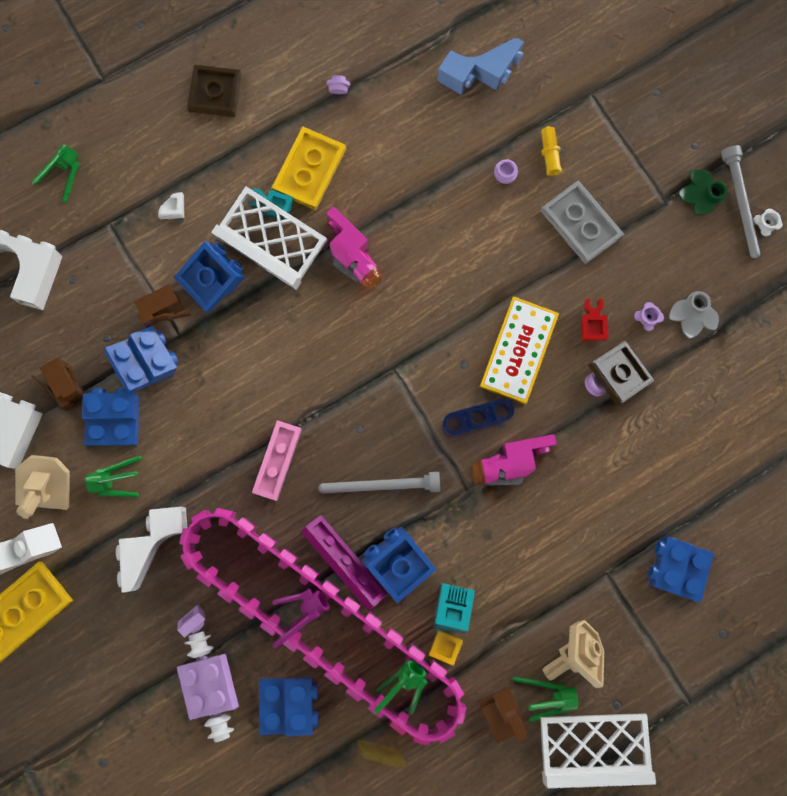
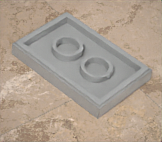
M579 180L544 205L540 210L585 265L624 235Z

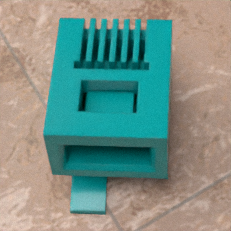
M444 583L441 584L433 627H436L435 634H437L438 629L444 632L449 630L462 634L468 632L475 590L463 589L462 587L450 586Z

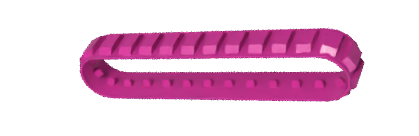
M217 508L215 513L211 514L210 511L204 510L191 518L193 523L188 529L183 528L179 544L183 545L184 554L180 557L187 569L197 571L199 573L197 579L206 586L213 587L215 585L220 589L218 595L231 604L235 601L241 605L239 611L252 620L255 617L262 621L260 627L273 636L277 632L280 636H283L289 631L279 624L281 618L276 614L270 617L258 608L260 602L257 599L253 598L249 601L237 592L240 586L234 582L228 585L217 576L219 570L213 566L207 569L200 562L203 557L200 551H195V544H199L200 536L197 534L201 527L204 530L212 526L211 520L219 518L218 525L227 527L229 521L239 527L237 535L241 538L249 535L260 543L258 551L264 554L269 550L281 559L278 566L285 570L290 566L300 573L299 582L303 585L312 582L322 590L327 600L331 597L344 607L341 612L344 616L348 617L353 613L365 622L362 628L369 634L374 629L386 638L384 646L391 649L395 645L406 653L405 662L415 661L429 671L426 677L432 682L439 678L448 685L443 690L446 697L454 696V705H448L447 714L450 715V718L446 722L440 720L436 723V728L428 729V725L420 723L419 727H416L407 721L409 718L408 714L404 711L398 714L387 705L379 714L375 715L380 719L384 715L390 719L389 726L402 736L408 732L415 743L429 746L430 741L439 740L442 744L455 735L454 729L457 724H463L466 706L460 702V698L464 693L454 677L447 679L445 676L447 671L443 666L433 659L427 663L423 660L425 656L423 651L412 643L406 647L401 643L403 641L402 635L391 627L386 632L380 627L382 620L370 611L366 616L358 611L361 606L350 596L346 600L337 595L340 590L328 580L324 584L316 579L319 575L318 572L307 564L301 568L296 564L299 559L287 549L280 552L275 548L278 544L277 541L266 533H263L261 536L256 534L255 532L258 527L246 518L235 519L236 512ZM299 631L282 643L293 652L297 648L305 654L303 660L316 669L318 665L326 670L324 676L334 684L338 685L340 681L347 686L346 693L358 702L362 698L368 702L367 709L374 713L376 707L385 698L382 694L377 698L364 688L366 682L361 678L354 681L342 672L345 666L340 662L333 665L321 656L323 650L320 647L316 646L312 649L300 640L302 634Z

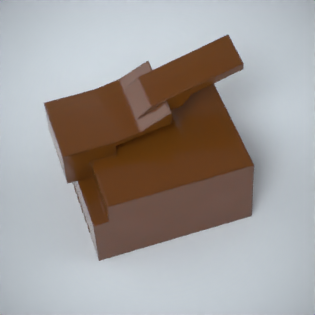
M169 284L134 302L140 313L138 316L146 328L162 321H171L191 316L188 311L178 313L184 310V307Z
M59 358L40 367L49 385L43 384L36 376L31 375L47 392L53 395L59 407L67 411L75 406L74 403L83 399V393L85 392L70 365Z
M505 687L488 697L486 696V698L478 700L497 743L516 736L519 743L528 739L525 731L528 728L509 687Z

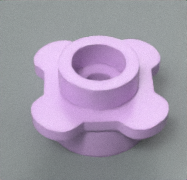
M647 302L641 311L635 312L634 318L644 325V330L652 331L656 323L664 320V315L653 303Z

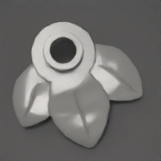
M701 291L691 293L686 300L677 301L669 313L670 320L681 321L682 332L687 338H693L698 335L703 327L716 330L719 322L717 312L711 307L710 297ZM694 301H699L701 307H696Z

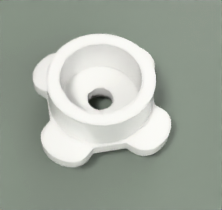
M766 209L762 215H756L753 219L754 224L758 225L761 229L763 236H769L773 230H779L783 225L780 215L773 209Z

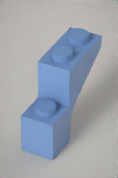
M514 38L477 57L462 56L451 50L438 69L437 81L460 95L466 87L468 89L471 87L475 78L497 91L501 83L506 84L512 73L510 70L512 66H517L524 54L521 52L524 41Z

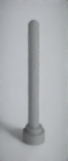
M731 146L721 151L723 162H726L727 166H730L750 256L758 258L760 256V249L739 164L743 154L741 146Z
M429 472V475H424V478L322 483L319 485L318 490L320 493L425 488V490H430V492H440L439 472Z

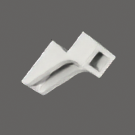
M172 507L149 510V516L146 517V528L148 532L150 531L151 536L119 539V545L116 547V557L120 561L121 571L117 574V582L122 592L138 590L159 546L166 539L182 534L183 528H187L186 508Z
M54 524L23 531L14 539L1 542L0 575L27 562L51 555L62 548Z

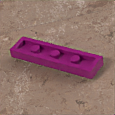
M321 515L301 531L368 611L388 594Z

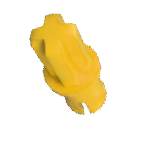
M547 126L541 130L542 155L545 156L547 175L552 176L562 172L559 158L561 149L557 145L555 128Z

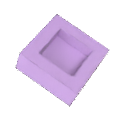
M197 605L178 621L177 630L184 638L189 633L195 634L203 627L205 611Z

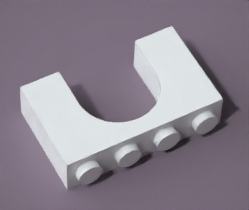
M0 230V252L16 253L20 261L19 274L10 298L25 306L40 310L44 309L63 257L55 250L56 247L47 242L33 243L31 239L22 235H17V238L11 237L9 233Z
M0 392V465L15 469L21 464L43 413L35 411L36 405L21 400L19 404L11 402L12 396Z

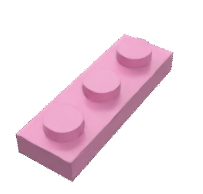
M277 420L252 493L275 501L278 500L302 431L301 428Z

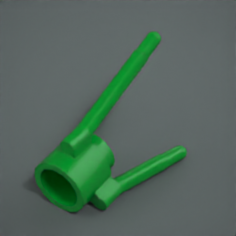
M62 144L54 157L32 180V184L36 185L55 165L65 171L71 168L62 199L66 203L76 171L81 165L76 161L79 157L78 153L69 146Z
M136 456L106 468L96 469V473L87 474L86 487L90 494L98 493L99 497L138 498L139 493L108 490V488H112V481L138 476L137 471L111 475L109 472L140 461L142 457Z
M406 661L395 674L376 689V693L380 694L398 679L397 684L376 707L374 713L379 714L402 687L408 691L416 688L408 711L409 715H413L422 689L427 684V680L424 679L426 675L424 668L415 661Z
M519 677L512 678V681L516 683L557 690V692L552 694L553 701L529 705V710L555 708L529 717L530 722L540 720V717H551L569 713V710L578 709L577 692L575 688H567L566 683L556 684Z

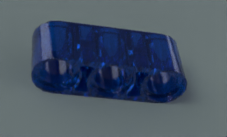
M499 399L451 412L445 416L441 428L447 437L455 438L503 425L513 417L515 412L514 406L509 400ZM496 407H504L507 410V417H499L495 411ZM473 413H480L484 418V422L482 424H475L471 419V415ZM450 419L457 420L460 424V429L451 431L447 427V421Z

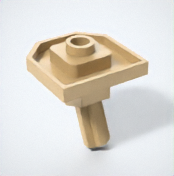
M31 455L15 468V505H19L17 515L22 516L23 519H28L29 516H32L37 507L62 510L69 508L70 471L58 458Z
M585 620L577 621L570 626L569 643L559 649L561 656L545 666L543 672L548 680H553L568 669H571L574 673L579 672L595 688L603 687L604 649L599 634Z

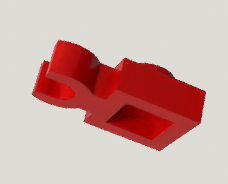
M590 298L584 301L583 308L588 315H582L581 341L608 340L607 315H600V311L604 307L602 298L598 299L597 308L591 307Z

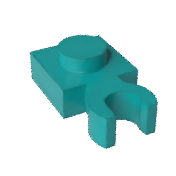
M252 189L288 214L290 213L294 202L293 197L272 190L266 196L260 189ZM248 200V205L252 209H256L257 203ZM273 210L262 212L264 216L277 219L276 212Z

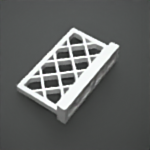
M248 187L244 188L219 226L216 224L211 232L217 239L295 290L302 283V277L327 241L326 237ZM248 195L256 199L257 208L244 211L243 203ZM270 210L276 212L278 221L264 224L262 212ZM259 213L261 225L247 227L246 216ZM242 217L244 229L232 230L228 227L233 218ZM295 224L298 234L284 237L282 225ZM279 226L281 238L268 241L265 229ZM262 229L264 242L252 243L249 232ZM313 236L319 240L313 249L304 250L302 238ZM299 239L301 251L288 254L286 241ZM282 242L284 255L272 256L269 245ZM302 255L304 264L297 272L290 267L289 258Z
M647 714L540 717L544 770L542 771L543 784L547 788L656 784L655 773L652 771ZM640 720L641 732L634 739L624 729L630 721ZM605 721H611L618 728L608 740L598 731ZM616 721H623V723L619 725ZM578 722H585L591 728L582 741L571 732ZM589 722H597V723H596L595 726H592ZM547 723H558L565 729L556 742L548 736ZM563 723H571V724H570V725L568 726V728H567ZM621 732L632 741L623 753L612 745ZM595 733L606 742L596 755L585 745ZM568 734L579 743L570 755L559 746ZM548 740L553 744L550 749ZM635 746L643 752L644 764H632L626 758ZM609 747L620 756L613 765H606L600 759ZM557 748L567 759L560 767H550L549 757ZM582 748H585L593 756V759L587 766H579L573 760ZM597 761L601 764V766L594 765ZM623 761H625V762H627L629 765H620V764H621ZM570 762H572L575 765L572 767H567L570 764Z

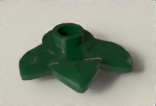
M694 169L690 171L692 184L684 187L678 194L685 203L694 205L695 214L706 215L713 211L715 205L722 203L726 199L727 187L723 182L715 181L709 172ZM711 191H715L717 196H714Z

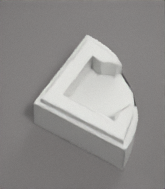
M182 192L171 195L160 206L158 213L160 219L184 218V195Z

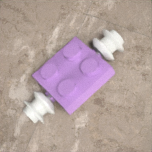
M204 631L189 635V641L184 643L191 645L192 651L187 656L197 658L196 661L178 666L177 670L189 720L210 715L211 718L204 725L205 727H211L212 731L207 738H213L214 742L228 739L230 737L229 733L234 730V728L227 726V721L231 716L221 712L233 710L239 707L226 653L208 658L207 654L214 647L208 646L206 642L211 635L205 636Z

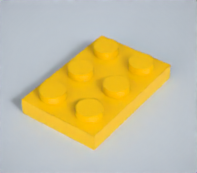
M302 126L272 186V191L291 196L295 202L316 210L346 151V145Z

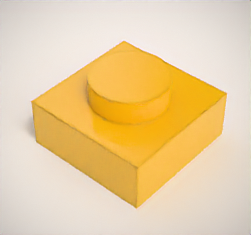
M438 629L429 651V656L454 666L463 640Z

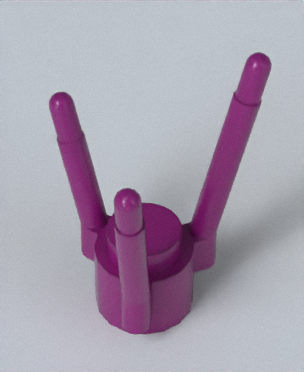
M308 589L299 594L273 600V605L303 599L300 606L304 614L290 625L291 629L273 643L274 648H277L311 620L319 617L320 614L329 609L328 601L321 591L312 593Z

